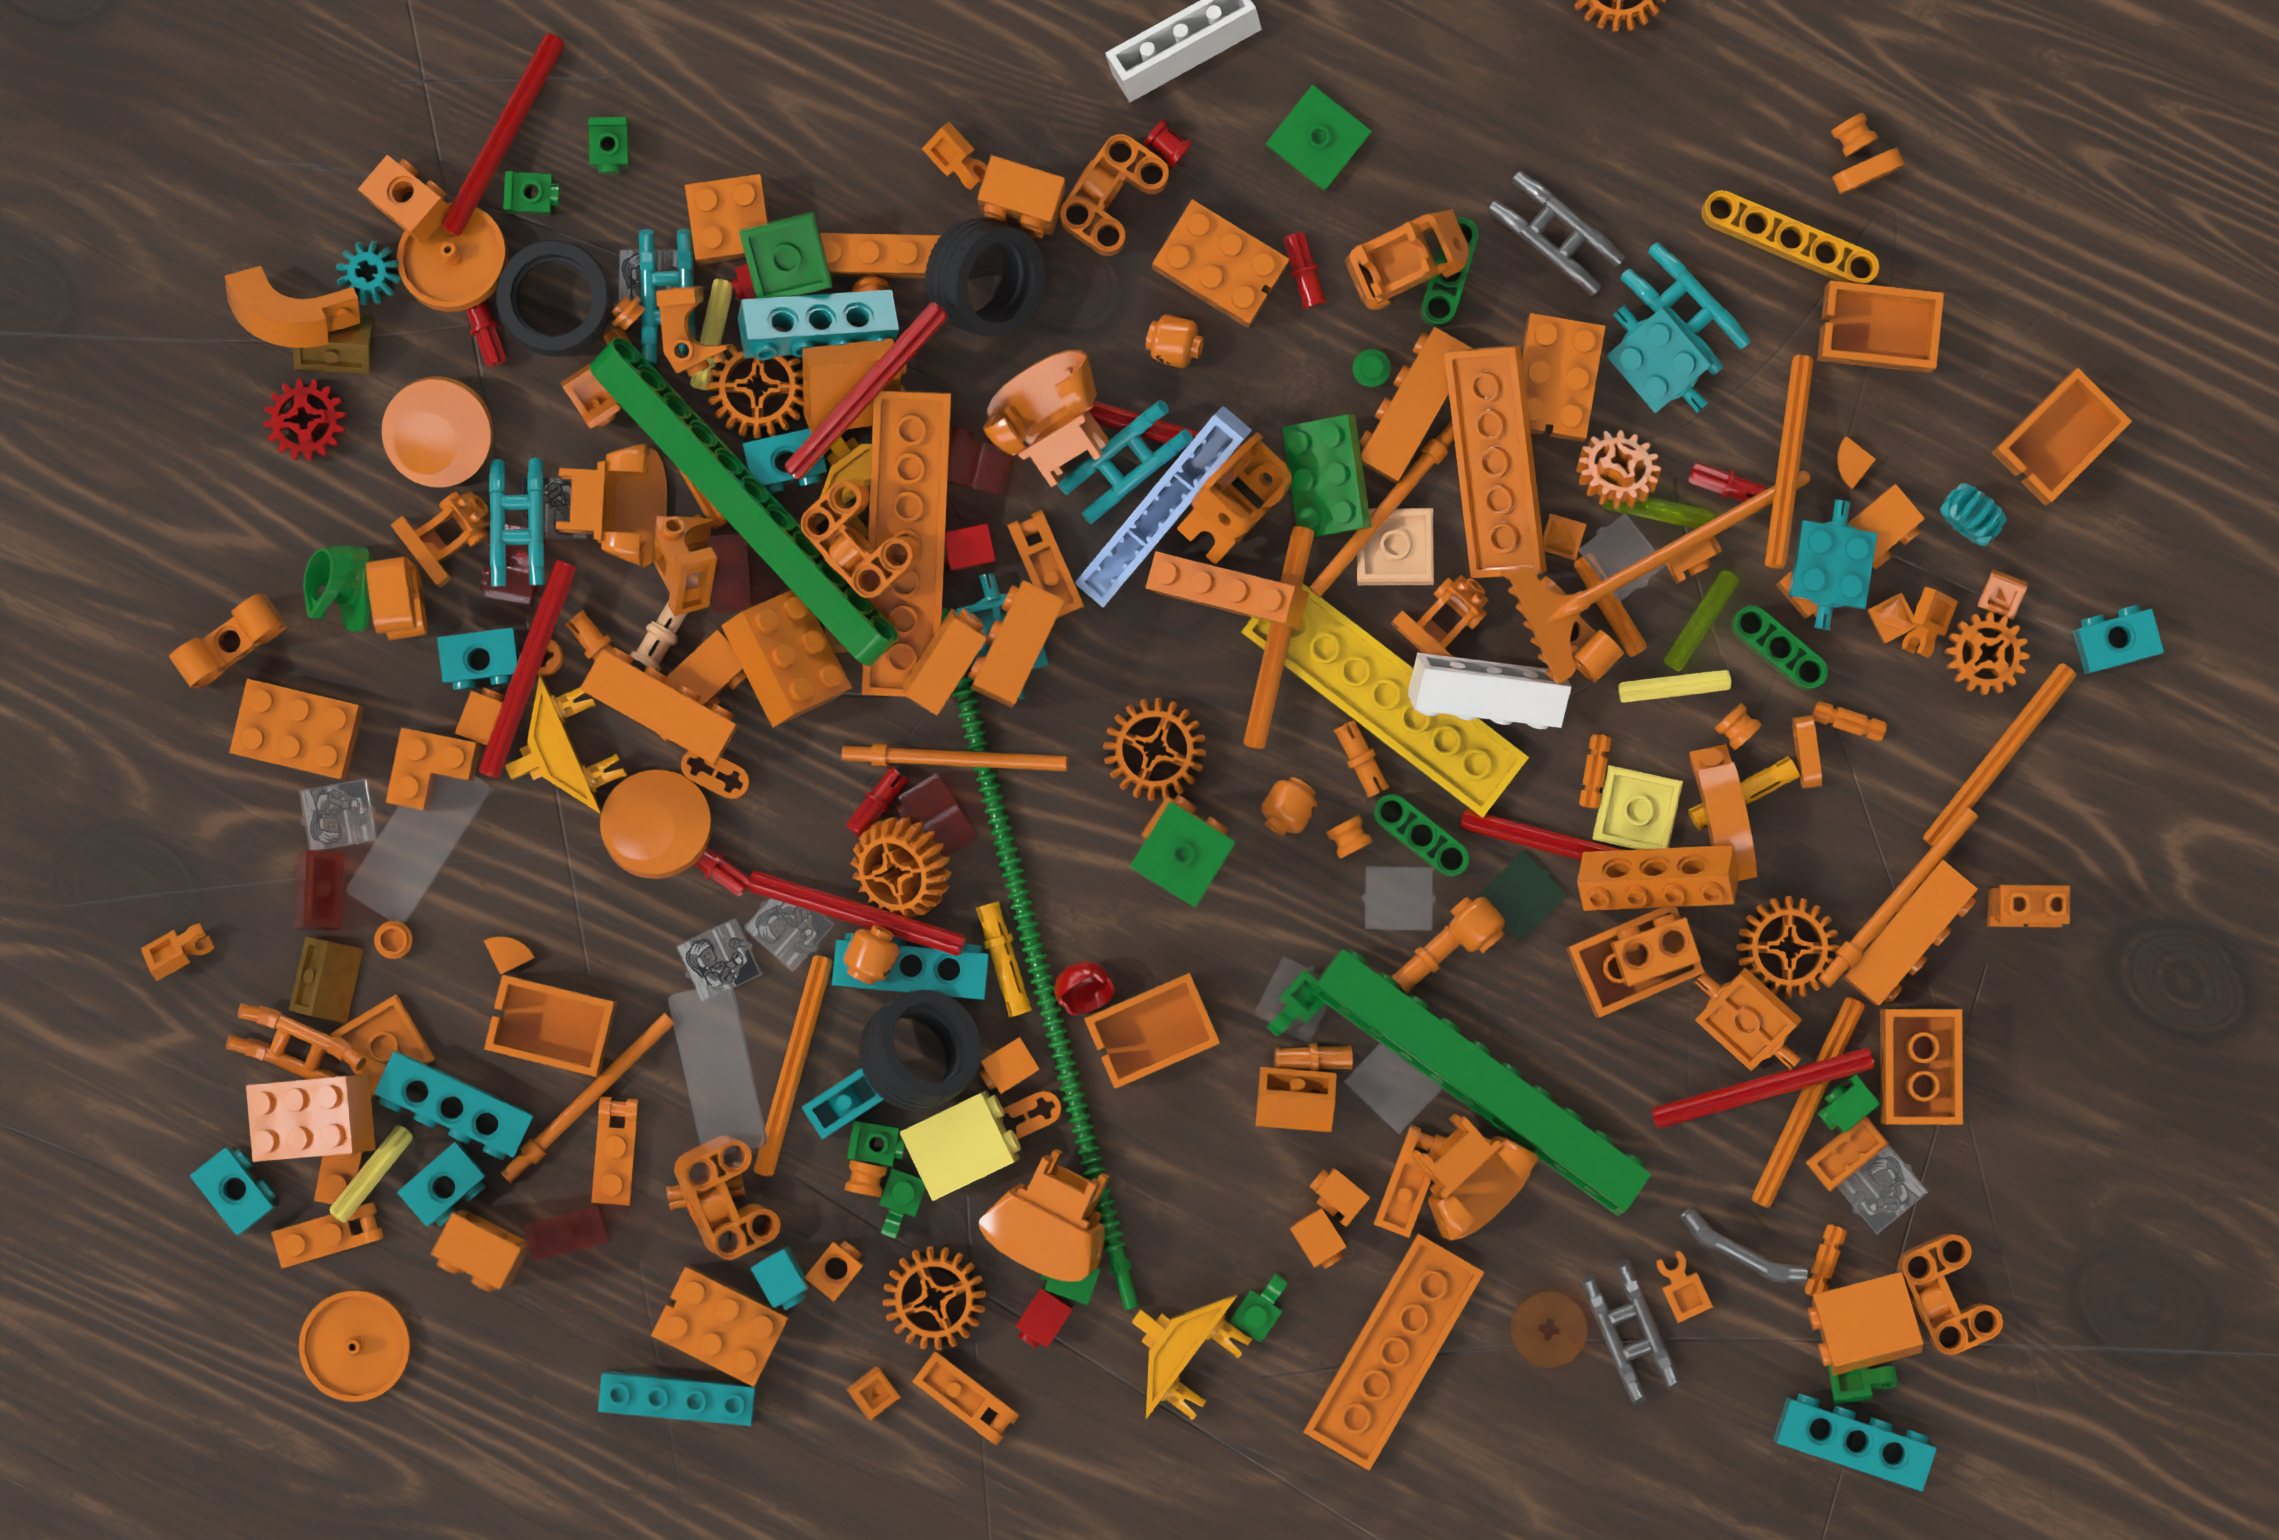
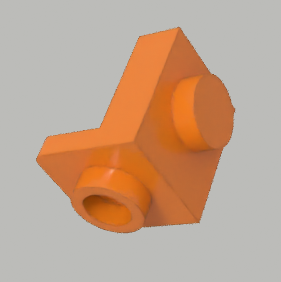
M591 363L560 382V384L591 429L596 425L601 427L610 423L616 417V412L621 410V406L593 376L590 370Z

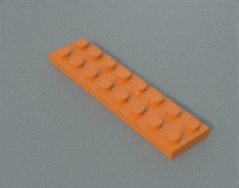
M882 390L874 399L868 541L877 549L891 538L900 536L912 537L920 546L921 557L917 565L890 591L884 595L868 598L894 626L898 633V640L873 666L863 664L862 695L907 697L904 694L902 685L941 626L951 393ZM896 544L892 552L893 557L899 564H904L908 557L907 550L903 545ZM871 569L867 572L866 583L868 587L876 590L880 585V576Z

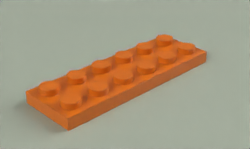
M1521 345L1444 352L1471 578L1502 576V571H1513L1522 565L1530 566L1536 574H1542L1547 571Z
M1417 1233L1303 1433L1370 1471L1482 1278L1484 1271Z

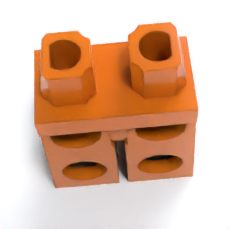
M1999 885V888H1989L1987 927H2024V924H2026V927H2062V924H2070V886Z

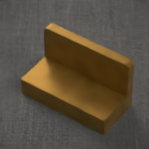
M360 316V324L328 332V345L311 348H293L294 370L370 374L372 366L371 337L374 318L372 316Z
M305 936L289 1011L346 1023L351 1008L363 949Z

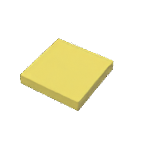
M1608 765L1592 840L1636 850L1669 848L1683 781Z

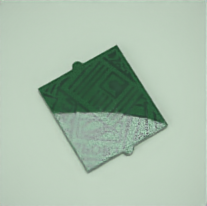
M1522 851L1476 898H1487L1504 917V927L1520 942L1567 895L1548 876L1549 871L1547 869L1542 870Z

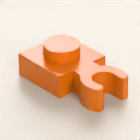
M1677 1250L1674 1252L1678 1260V1265L1675 1269H1666L1662 1259L1656 1260V1266L1658 1271L1668 1277L1671 1282L1661 1287L1677 1323H1680L1713 1306L1698 1273L1694 1272L1686 1276L1684 1272L1686 1268L1685 1256Z

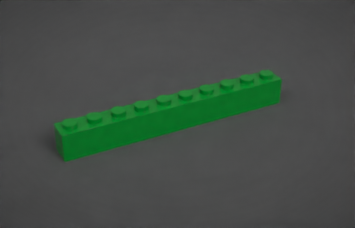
M1342 949L1334 956L1310 990L1313 995L1517 1144L1539 1156V1160L1613 1214L1619 1216L1628 1210L1651 1176V1173L1644 1169L1645 1164L1633 1154H1623L1613 1146L1614 1141L1605 1133L1598 1130L1593 1132L1583 1125V1118L1569 1108H1564L1563 1110L1552 1102L1553 1097L1545 1089L1536 1085L1531 1087L1520 1079L1522 1074L1516 1068L1507 1063L1501 1065L1490 1057L1491 1051L1486 1046L1475 1040L1472 1042L1468 1041L1459 1034L1460 1029L1453 1022L1446 1018H1441L1440 1020L1428 1011L1430 1009L1423 1000L1413 995L1410 997L1397 989L1399 985L1393 978L1384 973L1378 975L1368 968V962L1360 954L1352 950L1347 952Z

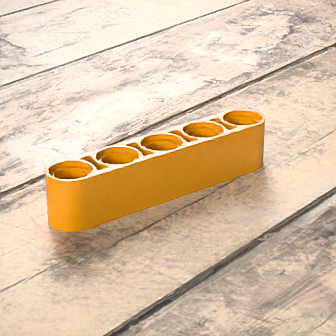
M1715 191L1702 205V219L1711 228L1836 281L1868 285L1878 274V259L1870 251L1731 192ZM1718 200L1725 202L1730 210L1729 217L1718 219L1713 216L1710 210L1711 203ZM1748 216H1759L1763 220L1765 228L1762 233L1754 234L1748 231L1745 224ZM1791 230L1797 233L1800 240L1799 246L1793 249L1785 247L1780 239L1781 232ZM1819 245L1831 247L1834 251V261L1827 264L1820 262L1816 257V247ZM1859 259L1867 263L1869 266L1868 277L1857 278L1853 275L1850 268L1853 260Z

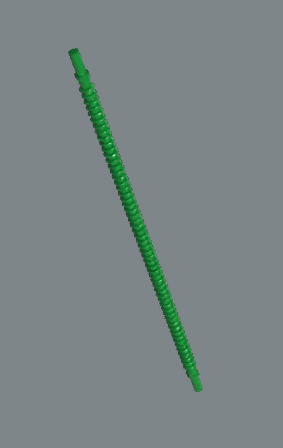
M949 608L942 609L941 624L950 612ZM965 672L955 687L956 691L952 693V696L958 698L955 707L961 708V713L958 714V717L964 719V724L961 725V728L967 730V734L964 735V739H969L970 741L967 749L972 750V752L992 753V751H987L986 749L990 742L984 740L983 735L987 731L981 729V724L984 723L983 719L978 718L981 709H976L975 707L978 699L972 697V692L975 691L969 686V682L972 679L968 678ZM973 767L972 770L978 771L979 777L975 780L976 782H981L982 785L978 791L984 793L985 797L981 802L987 804V809L984 810V813L990 815L987 824H992L993 826L990 834L996 837L993 845L999 847L996 856H1001L1002 858L999 867H1004L1005 869L1001 876L1008 880L1004 887L1009 888L1011 894L1007 898L1012 899L1014 903L1010 906V909L1016 911L1013 919L1019 921V926L1016 927V930L1022 932V937L1019 938V941L1025 943L1022 952H1027L1028 958L1025 959V962L1031 965L1028 973L1034 976L1031 984H1036L1037 990L1033 993L1034 995H1039L1040 998L1036 1004L1042 1006L1043 1009L1039 1015L1045 1017V1022L1042 1023V1026L1048 1028V1033L1045 1034L1046 1038L1051 1039L1048 1048H1053L1054 1054L1051 1055V1058L1057 1061L1054 1069L1060 1071L1057 1080H1062L1063 1082L1060 1091H1065L1066 1093L1062 1100L1069 1104L1065 1111L1070 1112L1072 1115L1068 1122L1073 1123L1075 1127L1071 1130V1133L1077 1134V1139L1074 1143L1080 1145V1150L1077 1151L1078 1155L1083 1156V1161L1080 1162V1165L1086 1167L1083 1176H1088L1090 1181L1093 1179L1098 1180L1106 1168L1100 1166V1161L1103 1160V1157L1097 1155V1151L1100 1149V1146L1094 1144L1097 1135H1092L1091 1129L1094 1128V1125L1088 1122L1091 1114L1085 1112L1088 1103H1083L1082 1097L1086 1094L1079 1090L1083 1083L1076 1079L1080 1072L1075 1071L1073 1065L1077 1064V1061L1071 1059V1054L1074 1053L1073 1049L1068 1048L1071 1039L1065 1038V1033L1068 1032V1029L1062 1027V1022L1065 1021V1018L1059 1016L1062 1007H1057L1056 1005L1058 1000L1053 994L1055 985L1050 983L1054 976L1049 975L1047 969L1051 966L1050 964H1045L1044 961L1048 955L1042 953L1041 948L1045 944L1039 942V937L1042 936V933L1036 931V926L1039 925L1038 921L1033 920L1036 911H1031L1030 905L1033 904V901L1027 898L1030 890L1024 888L1027 879H1022L1021 873L1025 870L1018 866L1022 859L1015 855L1019 848L1014 847L1012 843L1016 840V837L1010 835V830L1013 827L1007 825V820L1010 819V816L1004 814V809L1007 808V805L1001 803L1004 794H999L998 788L1001 787V784L995 781L998 773L993 772L992 768ZM1105 1186L1096 1206L1097 1211L1101 1213V1224L1105 1225L1104 1241H1106L1107 1246L1103 1250L1109 1253L1110 1274L1115 1275L1123 1308L1128 1310L1139 1306L1129 1269H1132V1265L1123 1250L1126 1242H1121L1120 1236L1123 1235V1231H1118L1117 1229L1120 1221L1114 1218L1118 1211L1116 1209L1113 1210L1111 1207L1115 1200L1110 1199L1108 1196L1112 1189Z

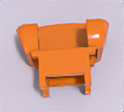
M1453 209L1418 217L1355 247L1344 262L1363 304L1371 310H1379L1394 302L1393 296L1439 274H1443L1447 278L1461 271L1467 264L1469 246ZM1428 232L1436 234L1448 261L1447 263L1436 266L1423 236ZM1360 264H1362L1369 270L1373 278V281L1368 275V273L1362 270Z
M1065 350L1034 363L1006 382L993 396L987 408L988 419L982 428L986 436L997 447L1012 456L1018 453V456L1023 460L1030 456L1051 487L1058 483V475L1064 472L1066 462L1086 450L1096 460L1101 457L1103 453L1101 449L1109 441L1089 412L1094 406L1093 402L1097 392L1088 354L1081 350ZM1026 441L1030 446L1026 448L1023 442Z
M1258 432L1228 458L1201 486L1191 500L1194 507L1193 511L1177 528L1190 542L1202 531L1211 533L1215 539V544L1206 557L1215 565L1246 536L1254 525L1268 512L1269 507L1278 503L1286 495L1291 486L1292 477L1288 467L1261 441L1263 436ZM1264 473H1268L1272 477V482L1265 480ZM1237 477L1265 502L1259 509L1231 484Z
M639 444L606 454V461L598 462L597 470L559 468V476L563 480H571L572 485L570 522L556 521V530H559L560 533L594 535V539L602 544L601 549L604 552L642 568L653 563L652 548L656 517L667 516L668 502L667 477L664 463L658 452L647 444Z
M1453 1114L1449 1120L1457 1129L1429 1156L1425 1153L1421 1154L1417 1150L1410 1154L1414 1161L1434 1182L1429 1188L1432 1194L1428 1198V1203L1441 1237L1448 1240L1464 1238L1479 1230L1493 1219L1522 1189L1539 1158L1536 1154L1500 1136H1494L1491 1139L1483 1137L1466 1117L1461 1118L1459 1115Z
M1055 1149L1052 1151L1051 1156L1046 1155L1041 1159L1030 1184L1027 1186L1020 1183L1010 1189L979 1219V1228L985 1238L996 1249L1029 1269L1067 1282L1081 1281L1097 1269L1101 1261L1104 1248L1105 1225L1099 1223L1101 1213L1096 1211L1095 1208L1110 1176L1102 1173L1098 1180L1093 1179L1090 1181L1059 1165L1058 1162L1063 1152Z

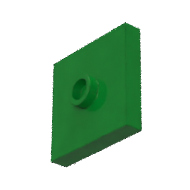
M1312 85L1266 142L1265 146L1325 192L1372 131Z
M814 211L739 230L757 298L798 296L833 287Z
M1170 801L1129 868L1195 908L1234 846L1235 841Z

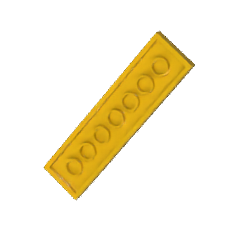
M1303 584L1302 590L1309 592L1300 629L1292 628L1284 666L1483 818L1529 757L1477 717L1475 720L1469 721L1457 718L1452 714L1439 713L1437 716H1428L1415 710L1408 696L1414 668L1323 598L1314 595ZM1251 618L1241 633L1265 650L1271 622Z

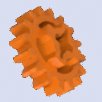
M1619 430L1617 437L1612 438L1608 431H1605L1601 441L1593 436L1590 438L1588 447L1583 446L1576 472L1581 473L1578 482L1580 485H1589L1587 490L1588 496H1593L1596 493L1600 495L1599 504L1603 505L1607 500H1612L1614 508L1618 509L1620 503L1625 501L1630 508H1633L1636 498L1644 503L1647 501L1649 492L1654 493L1661 467L1656 466L1659 457L1657 454H1648L1650 449L1649 443H1644L1641 446L1637 444L1638 435L1634 434L1630 440L1625 439L1623 431ZM1639 475H1642L1643 477L1637 483H1635V481L1638 480Z
M1988 612L1984 621L1981 622L1980 617L1975 614L1971 616V626L1963 621L1957 624L1961 631L1960 635L1954 633L1949 635L1948 638L1955 643V646L1945 649V654L1953 656L1954 661L1950 662L1946 667L1947 669L1957 668L1959 673L1954 678L1956 683L1964 679L1968 681L1966 691L1971 692L1977 685L1980 686L1981 695H1987L1990 686H1993L1994 691L1998 694L2003 692V682L2011 687L2017 684L2012 676L2014 673H2025L2026 670L2019 665V662L2029 659V654L2021 652L2020 647L2028 641L2027 639L2017 640L2015 635L2020 630L2018 625L2010 629L2006 627L2008 617L2003 616L1998 622H1994L1993 612ZM1992 629L1999 632V634L1994 638L1984 637L1977 630ZM1964 643L1969 647V660L1965 663L1962 657ZM1999 643L1991 654L1993 662L1987 660L1975 665L1983 653L1980 646L1987 648ZM2008 645L2011 648L2010 664L2004 660L2005 648ZM1980 670H1989L1997 678L1982 679L1974 674Z

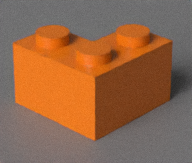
M401 727L386 803L429 812L436 776L440 775L474 782L482 745L476 742Z

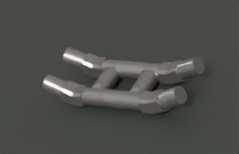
M1519 171L1514 176L1512 183L1541 206H1544L1530 224L1498 200L1490 205L1488 212L1554 263L1590 296L1595 295L1601 285L1579 263L1571 259L1573 254L1586 241L1614 267L1623 262L1625 255L1602 233L1594 229L1556 198L1547 188L1522 171ZM1555 217L1573 230L1559 248L1542 235V232Z
M1689 1207L1679 1216L1691 1230L1692 1236L1700 1244L1710 1249L1714 1248L1758 1271L1759 1275L1774 1282H1807V1267L1774 1263L1713 1231L1695 1208Z
M1624 1259L1616 1264V1268L1630 1303L1609 1311L1594 1274L1582 1277L1581 1284L1632 1404L1637 1405L1644 1402L1646 1396L1630 1362L1635 1358L1651 1352L1667 1389H1675L1682 1383L1654 1321L1631 1262L1628 1259ZM1637 1317L1645 1338L1624 1346L1615 1325Z

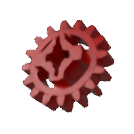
M301 378L297 379L296 388L294 389L286 383L282 384L284 391L282 396L275 393L270 395L276 402L275 406L264 407V411L272 415L271 420L263 422V427L273 429L274 431L267 437L268 441L271 443L280 441L281 443L277 451L281 454L291 449V459L295 461L299 459L301 453H304L309 462L313 461L314 452L316 451L323 457L328 456L326 449L328 444L334 447L340 445L334 438L335 434L346 433V429L338 425V422L346 419L347 414L336 410L343 401L339 397L330 400L329 397L333 389L326 386L322 391H319V381L314 379L309 387H306ZM310 396L321 399L328 410H316L312 407ZM293 399L294 405L287 414H282L286 404ZM304 411L312 417H317L314 421L308 422L307 429H304L298 423H293L303 417ZM329 426L325 435L317 441L316 435L322 427ZM283 431H295L298 434L300 445L289 441Z

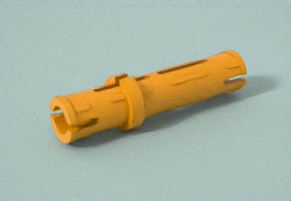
M1789 756L1740 782L1745 805L1760 799L1786 783L1800 778L1799 772ZM1703 803L1688 809L1690 818L1699 831L1706 828L1707 821Z
M999 901L977 907L976 911L986 941H983L985 949H989L999 985L1005 999L1008 1016L1013 1017L1032 1011L1013 952L1011 941L1014 939L1012 933L1008 934Z

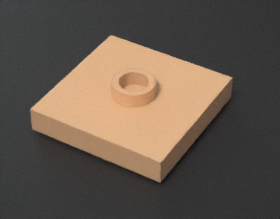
M1402 508L1394 510L1357 554V585H1434L1433 508ZM1369 509V514L1371 515L1375 509Z

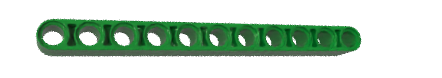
M614 337L590 364L593 376L852 656L864 665L873 666L898 640V633L894 626L868 598L857 594L850 584L827 563L822 553L804 535L798 522L629 341L621 337Z

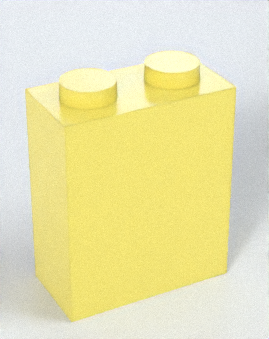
M988 1090L900 1132L932 1201L1020 1159L1017 1153L1021 1150L1019 1141L1012 1130H1006L1000 1117L1004 1116L1001 1103L995 1095L990 1097Z

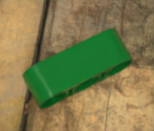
M1457 218L1460 227L1465 228L1471 236V240L1468 243L1469 257L1466 266L1459 271V279L1454 282H1446L1440 277V274L1429 279L1421 305V316L1425 323L1431 327L1441 328L1451 322L1456 313L1478 240L1477 226L1468 218ZM1439 245L1435 259L1436 266L1448 262L1441 245ZM1436 299L1444 301L1448 305L1449 314L1441 319L1433 317L1428 310V304Z
M1747 606L1735 613L1731 622L1733 634L1794 686L1801 690H1811L1824 683L1827 678L1828 669L1823 659L1767 612L1757 606ZM1744 614H1753L1758 618L1760 626L1755 634H1748L1742 630L1740 620ZM1774 638H1782L1788 643L1789 652L1785 658H1776L1770 652V643ZM1804 662H1810L1817 667L1818 677L1813 683L1803 681L1799 675V668Z
M1390 794L1382 797L1376 803L1373 815L1378 825L1437 872L1444 876L1453 877L1466 870L1469 864V855L1464 846L1405 799L1398 795ZM1393 801L1401 807L1402 815L1400 820L1395 823H1389L1382 818L1381 807L1385 802ZM1424 825L1431 831V841L1427 846H1417L1412 842L1410 836L1415 826ZM1448 848L1457 850L1461 855V864L1456 870H1448L1441 863V854Z

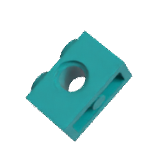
M810 429L743 443L748 470L771 494L785 491L784 484L799 481L800 487L822 483L821 476L828 475L825 455L799 480L789 473L779 471L776 467V461L781 454H794L812 434Z
M2140 604L2117 610L2119 618L2105 621L2103 614L2081 620L2082 628L2073 630L2084 674L2164 653L2152 609L2141 611ZM2112 628H2119L2126 635V643L2121 649L2113 647L2109 642L2108 635Z
M506 628L437 637L442 682L446 685L452 684L453 690L476 688L475 681L490 679L491 686L510 684L520 657L516 629ZM477 650H486L490 656L489 665L483 670H474L470 662L472 654Z
M862 1068L801 1107L822 1139L884 1100L870 1087L869 1082L865 1079Z
M457 1141L397 1193L426 1227L432 1226L435 1222L441 1227L449 1220L452 1213L457 1212L453 1206L465 1197L470 1202L486 1188L482 1181L489 1175L464 1146ZM441 1176H448L455 1183V1191L449 1198L440 1196L436 1191V1182Z
M230 1146L221 1150L192 1173L190 1177L235 1235L239 1236L278 1207L273 1200L277 1194L264 1178L258 1181L249 1170L253 1167V1163L240 1148L234 1151ZM233 1178L241 1179L246 1185V1193L240 1200L232 1198L228 1192V1184Z
M789 1246L751 1267L773 1308L782 1304L786 1310L807 1297L804 1290L808 1289L811 1285L804 1278L805 1274Z

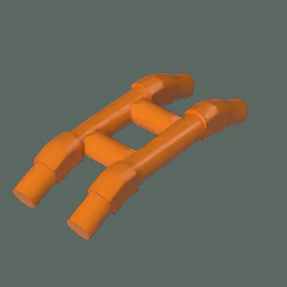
M241 1003L239 1006L238 1018L254 1021L256 1024L272 1029L276 1028L272 1044L270 1046V1044L262 1040L250 1037L246 1039L229 1035L226 1042V1050L244 1053L245 1056L261 1061L265 1060L308 1080L339 1077L330 1070L323 1067L319 1068L325 1051L340 1061H345L356 1070L362 1069L367 1061L363 1055L354 1050L352 1045L341 1038L332 1037L282 1015V1012L275 1009ZM291 1035L312 1044L306 1061L285 1053Z

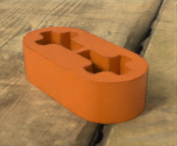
M1894 148L1841 171L1832 178L1839 194H1844L1905 166V163L1898 148Z
M1812 715L1793 717L1792 728L1802 789L1821 787L1822 772L1814 718Z
M687 751L682 757L681 770L685 777L725 798L739 799L749 790L750 778L747 772L740 766L722 757L716 766L706 760L704 761L706 765L715 769L712 776L702 771L697 776L691 774L693 767L688 762L691 757L698 759L699 756ZM734 771L740 773L738 780L743 783L740 790L734 788L731 793L725 791L727 784L717 779L719 772L728 776H732Z
M1042 1091L1003 1108L1004 1114L1009 1113L1011 1118L1024 1114L1026 1121L1016 1126L1017 1133L1015 1135L1017 1139H1020L1055 1122L1061 1114V1103L1056 1095L1051 1092ZM1043 1097L1046 1102H1054L1055 1108L1050 1110L1052 1117L1045 1120L1043 1115H1038L1030 1119L1027 1112L1038 1106L1037 1099Z

